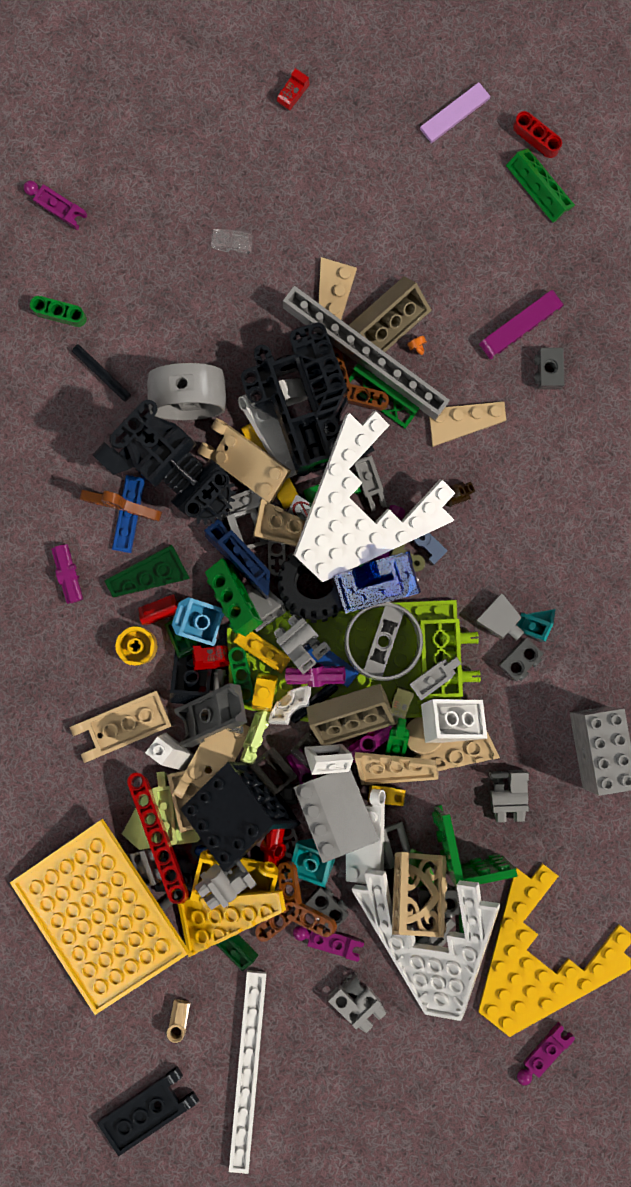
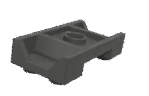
M231 683L174 709L175 714L184 721L186 737L180 742L181 747L192 748L205 742L204 739L227 728L234 729L247 723L241 686Z

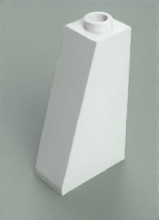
M167 733L158 736L145 752L160 765L182 771L187 769L194 756V753L186 747H181L180 743Z

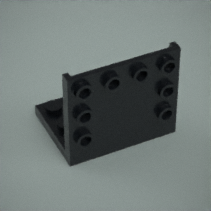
M227 762L180 809L224 872H228L272 829H293L301 824L257 763L249 765L243 762Z

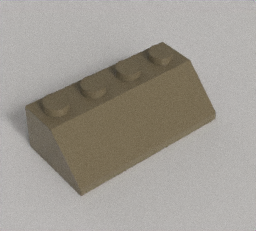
M403 276L349 326L386 352L432 310L417 283Z
M381 684L307 707L309 726L321 746L330 745L396 724L387 695Z

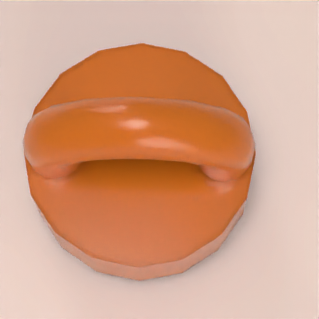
M422 335L408 342L407 345L410 351L416 349L419 355H423L424 348L422 345L427 343Z

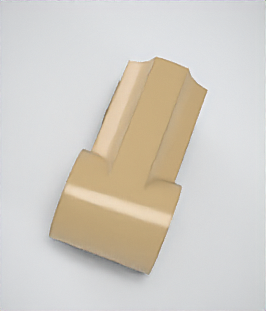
M174 999L169 1028L167 1030V1038L173 1043L180 1042L186 1033L191 1002ZM178 1027L181 1030V1035H174L172 1028Z

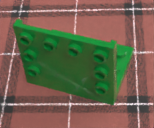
M442 805L434 806L435 811L432 812L434 824L439 829V831H436L438 843L441 842L443 850H440V855L446 856L448 875L456 888L459 880L478 882L480 885L518 877L516 868L504 856H500V854L489 855V859L485 860L473 858L470 859V863L460 864L450 814L445 815Z

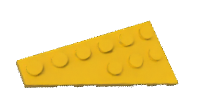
M282 890L240 893L233 901L228 902L229 905L225 908L219 904L212 910L204 901L207 896L201 897L200 902L192 901L188 897L185 903L178 904L186 947L190 951L188 958L283 913L286 907Z

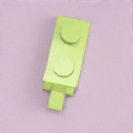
M260 711L255 713L243 744L244 750L240 761L249 765L255 762L257 749L263 741V732L269 725V712Z

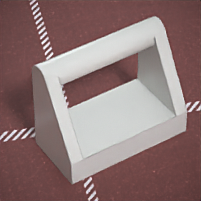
M343 744L308 746L304 748L312 775L349 772L354 760L351 752ZM334 752H338V753H339V754H335V755H322V756H318V755H317V754H320V753H334Z

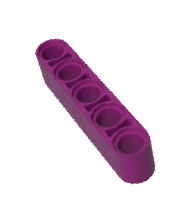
M553 290L549 291L480 342L479 346L490 360L493 359L494 355L500 354L508 348L509 344L515 343L523 337L524 333L530 332L537 327L538 323L552 316L553 312L557 309L560 310L564 306L563 302Z

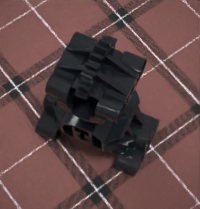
M152 400L141 402L111 434L109 438L111 448L104 442L92 454L113 475L135 468L155 488L162 481L166 483L177 494L170 502L179 511L190 517H195L196 524L203 520L204 525H207L209 519L212 524H215L216 517L221 521V514L228 515L226 508H233L229 505V502H235L231 495L236 494V492L231 491L235 484H229V475L212 459H209L203 466L190 453L196 446L195 442L175 423L155 417L158 408ZM148 405H152L151 410L153 413L150 414V411H148L147 414L141 418L139 415L144 411V409L147 408L149 410ZM128 421L135 422L136 430L129 428ZM143 430V431L141 432L140 436H139V435H138V436L136 435V433H138L139 431ZM123 432L127 435L121 440L123 444L121 442L117 444L115 442L116 437H119ZM148 435V436L150 437V438L148 439L149 442H148V443H145V441H144V440L146 439L145 436ZM121 448H123L120 452H117V451L115 450V449H121ZM216 475H219L221 478L218 484L215 483ZM203 490H206V497H203ZM190 503H194L195 506L192 512H188L187 509Z

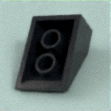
M198 643V645L201 646V648L214 647L204 643ZM175 651L170 702L187 704L210 693L212 669L194 670L192 654L178 658Z

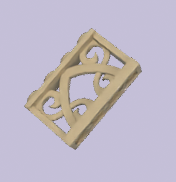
M408 852L395 853L392 935L444 937L447 928L445 922V912L447 910L445 892L447 891L446 872L448 869L445 855ZM409 859L421 860L418 868L409 864ZM429 861L435 865L434 875L430 873L431 867L427 868L425 872L422 871L424 865ZM415 875L416 878L413 884L410 885L408 883V877H411L413 880ZM421 880L429 890L431 897L419 910L417 903L408 897V891L416 888ZM408 904H411L413 906L415 912L414 914L413 909H411L409 912L407 911ZM430 917H433V928L430 930L425 929L421 918H423L425 923L430 924L428 920ZM416 921L420 931L407 930V924Z

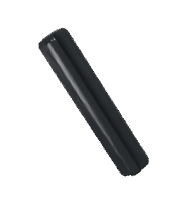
M336 684L326 685L310 698L309 706L324 702L338 690V686ZM307 707L297 710L290 720L294 724L307 715Z

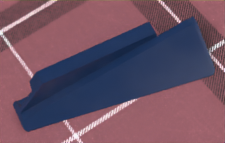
M217 519L215 524H211L204 530L205 537L265 599H268L269 569L232 530L228 532L222 521Z

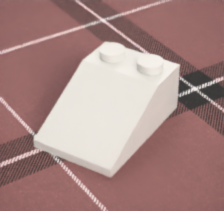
M432 699L421 704L425 743L487 739L483 700Z

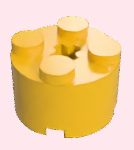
M129 627L117 637L115 648L123 662L139 666L147 664L154 658L157 652V640L154 634L145 628ZM138 641V644L141 645V648L137 649L136 652V648H133V644H136Z

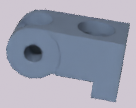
M430 533L413 540L417 547L423 548L431 556L428 561L432 565L447 552Z

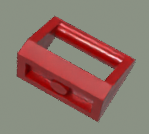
M175 594L139 607L141 624L147 626L175 615L178 607Z

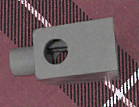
M251 585L245 586L263 621L255 629L256 632L286 613L284 603L271 591H269V598L265 599Z
M503 594L476 621L477 624L500 639H503L509 633L517 641L524 633L516 625L521 620V616Z

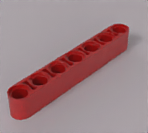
M132 773L127 780L128 787L168 899L172 903L183 904L187 901L189 892L149 781L140 773ZM137 778L142 779V784L139 787L134 786V781ZM148 796V804L142 806L140 803L141 798ZM150 814H154L155 822L149 825L147 817ZM160 832L162 840L159 843H155L154 835ZM164 851L169 853V859L166 862H162L160 859ZM170 870H174L176 873V878L173 881H169L167 878V873ZM177 889H181L183 897L177 901L174 898V892Z

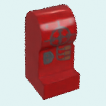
M295 68L291 73V78L280 91L277 102L286 109L291 110L309 87V77Z
M193 646L194 670L228 666L230 664L228 647L201 648V646Z

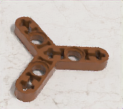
M333 348L341 371L344 373V380L347 382L346 396L348 403L379 411L385 410L389 405L388 395L383 391L350 384L342 353L339 349ZM364 392L367 394V399L359 401L356 397L357 394ZM370 394L373 395L372 403H369ZM382 397L384 402L378 405L376 400Z
M82 490L79 500L122 510L157 522L160 521L162 514L160 511L127 501L121 495L109 491L99 494Z
M285 861L279 864V888L283 892L286 910L277 916L282 918L283 925L278 926L276 924V916L263 921L255 930L257 939L266 942L292 922L322 937H329L337 930V924L334 919L302 903L298 872L294 862ZM284 868L290 869V873L284 872ZM287 885H291L294 888L293 895H289L286 892ZM294 906L296 910L287 916L286 912ZM307 913L312 914L314 917L312 924L306 921ZM328 923V928H330L328 931L325 930L324 924ZM270 926L272 929L266 935H263L264 929Z

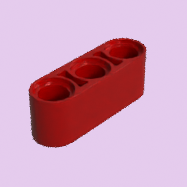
M522 111L518 113L513 124L514 131L545 157L554 158L557 156L562 146L561 138L529 112ZM519 122H525L526 125L523 126ZM534 133L540 134L541 137H536ZM548 145H553L556 149H551Z

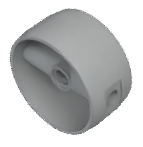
M179 363L160 366L148 373L147 395L148 400L154 401L157 405L158 410L155 417L166 420L187 421L212 418L225 412L226 390L222 369L208 364ZM148 405L150 414H152V405Z
M377 602L365 606L352 617L345 631L344 647L348 660L359 673L370 679L389 681L404 676L417 664L423 649V634L417 619L406 608L390 602ZM385 607L363 670L356 664L350 653V629L354 621L364 612L374 608ZM405 615L412 623L416 632L417 648L410 664L401 672L382 677L402 617ZM385 636L388 638L389 643L386 647H381L378 644L379 637Z

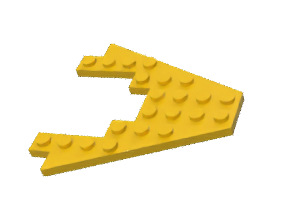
M543 863L531 878L516 867L518 877L512 878L478 1008V1012L509 1037L631 970V958L624 953L631 944V933L620 924L613 930L584 970L567 958L557 973H555L527 950L538 934L527 926L524 921L559 877Z

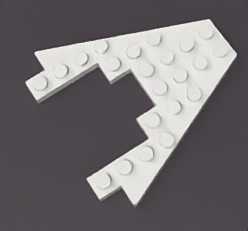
M373 411L362 424L350 413L345 415L293 554L322 582L447 525L454 520L442 507L455 492L441 479L438 480L402 521L387 509L374 522L349 498L362 484L349 469L390 426L376 411Z
M368 869L365 872L367 886L355 884L352 892L425 1015L461 1021L480 969L500 903L482 901L478 882L459 880L457 891L464 933L449 931L446 935L448 948L416 943L415 936L392 935L393 908L386 871ZM407 925V930H414L413 926Z

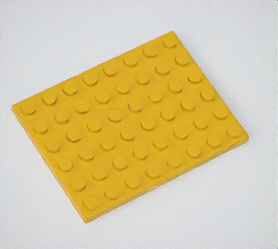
M103 819L10 882L94 1015L190 953Z

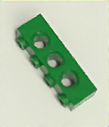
M220 559L205 571L208 578L207 583L214 589L216 593L214 596L223 607L222 612L231 623L230 628L234 633L247 636L263 623L234 566L230 562Z

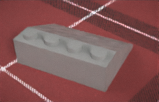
M351 769L349 772L330 773L294 787L322 863L379 841Z

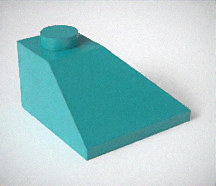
M306 839L296 842L292 862L297 867L298 878L325 888L335 859L322 863L314 839Z

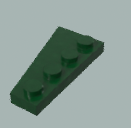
M170 545L104 580L112 597L116 598L188 580L190 577L173 545Z

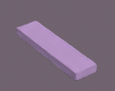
M478 82L423 124L420 130L432 144L488 101L490 95Z

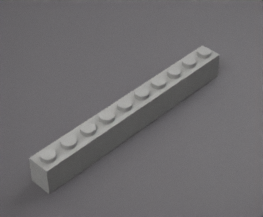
M296 286L284 298V310L305 325L316 322L322 323L333 346L399 392L435 421L450 401L448 398ZM315 328L313 330L316 333L323 334V331L320 328Z

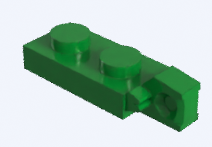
M398 718L397 727L391 728L384 755L405 757L409 741L406 719Z

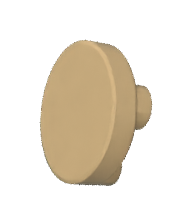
M422 717L414 718L406 726V729L409 730L407 746L414 754L430 755L441 748L442 743H425Z

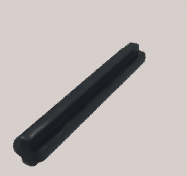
M79 344L72 349V352L124 402L131 397L130 392Z

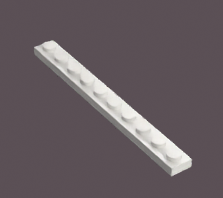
M247 970L229 1172L249 1173L267 972Z

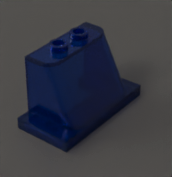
M410 551L368 562L361 567L357 566L333 576L345 614L421 592L413 568Z

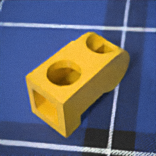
M373 784L369 786V803L371 790L380 789L385 791L386 805L404 806L406 790Z

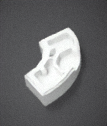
M301 686L287 692L288 694L275 703L270 712L268 723L288 725L291 716L297 710L309 706L311 687Z

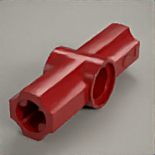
M272 829L263 839L260 845V850L264 853L262 862H272L278 868L279 861L286 852V846L283 844L285 829Z

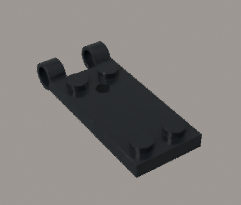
M178 1066L98 1120V1126L118 1157L199 1102V1098L194 1091L179 1101L170 1086L183 1077ZM156 1101H159L161 1103V1107H155L154 1103Z

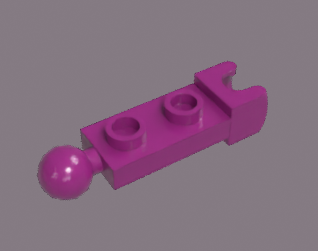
M29 180L24 183V192L30 196L35 195L33 201L66 222L72 228L79 229L74 219L77 216L86 218L87 213L84 209L75 203L73 204L44 184L38 189L35 181Z
M301 925L296 926L293 930V936L296 940L303 941L309 939L308 947L339 955L356 962L360 960L359 954L354 953L352 950L354 947L364 946L362 939L337 932L329 937H322L313 931L309 932L307 928Z
M557 1022L549 1031L550 1033L524 1060L523 1063L528 1068L518 1072L517 1081L523 1086L529 1085L533 1074L540 1078L557 1057L575 1040L574 1035L570 1032L566 1036L561 1037L564 1027L560 1022Z

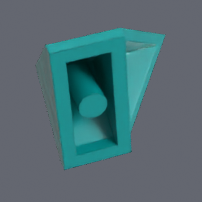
M556 609L530 614L521 613V620L516 625L524 631V635L539 642H546L554 624Z

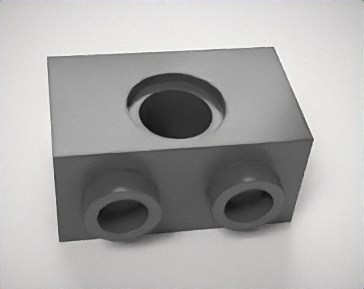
M540 348L534 357V364L538 366V373H535V384H538V390L562 389L564 386V348ZM546 365L551 366L553 372L548 373L544 367Z

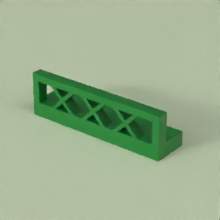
M529 148L517 152L506 165L553 223L575 206Z
M357 364L349 377L350 383L357 376L363 380V387L385 392L389 400L393 402L394 409L382 410L380 412L406 429L419 411V407L363 366ZM362 392L357 394L362 399H367L366 393L365 395ZM380 397L376 401H379L381 405L383 398ZM405 410L410 414L405 423L398 419L397 411Z

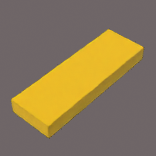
M253 631L247 636L238 633L233 641L281 674L291 660L286 653Z

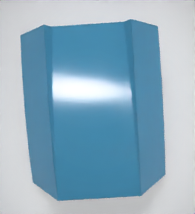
M188 597L179 602L172 627L176 635L215 646L224 614L220 607Z

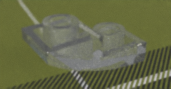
M213 229L211 248L227 253L230 250L249 254L251 252L253 234L236 230Z

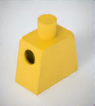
M258 673L252 709L272 711L278 676Z

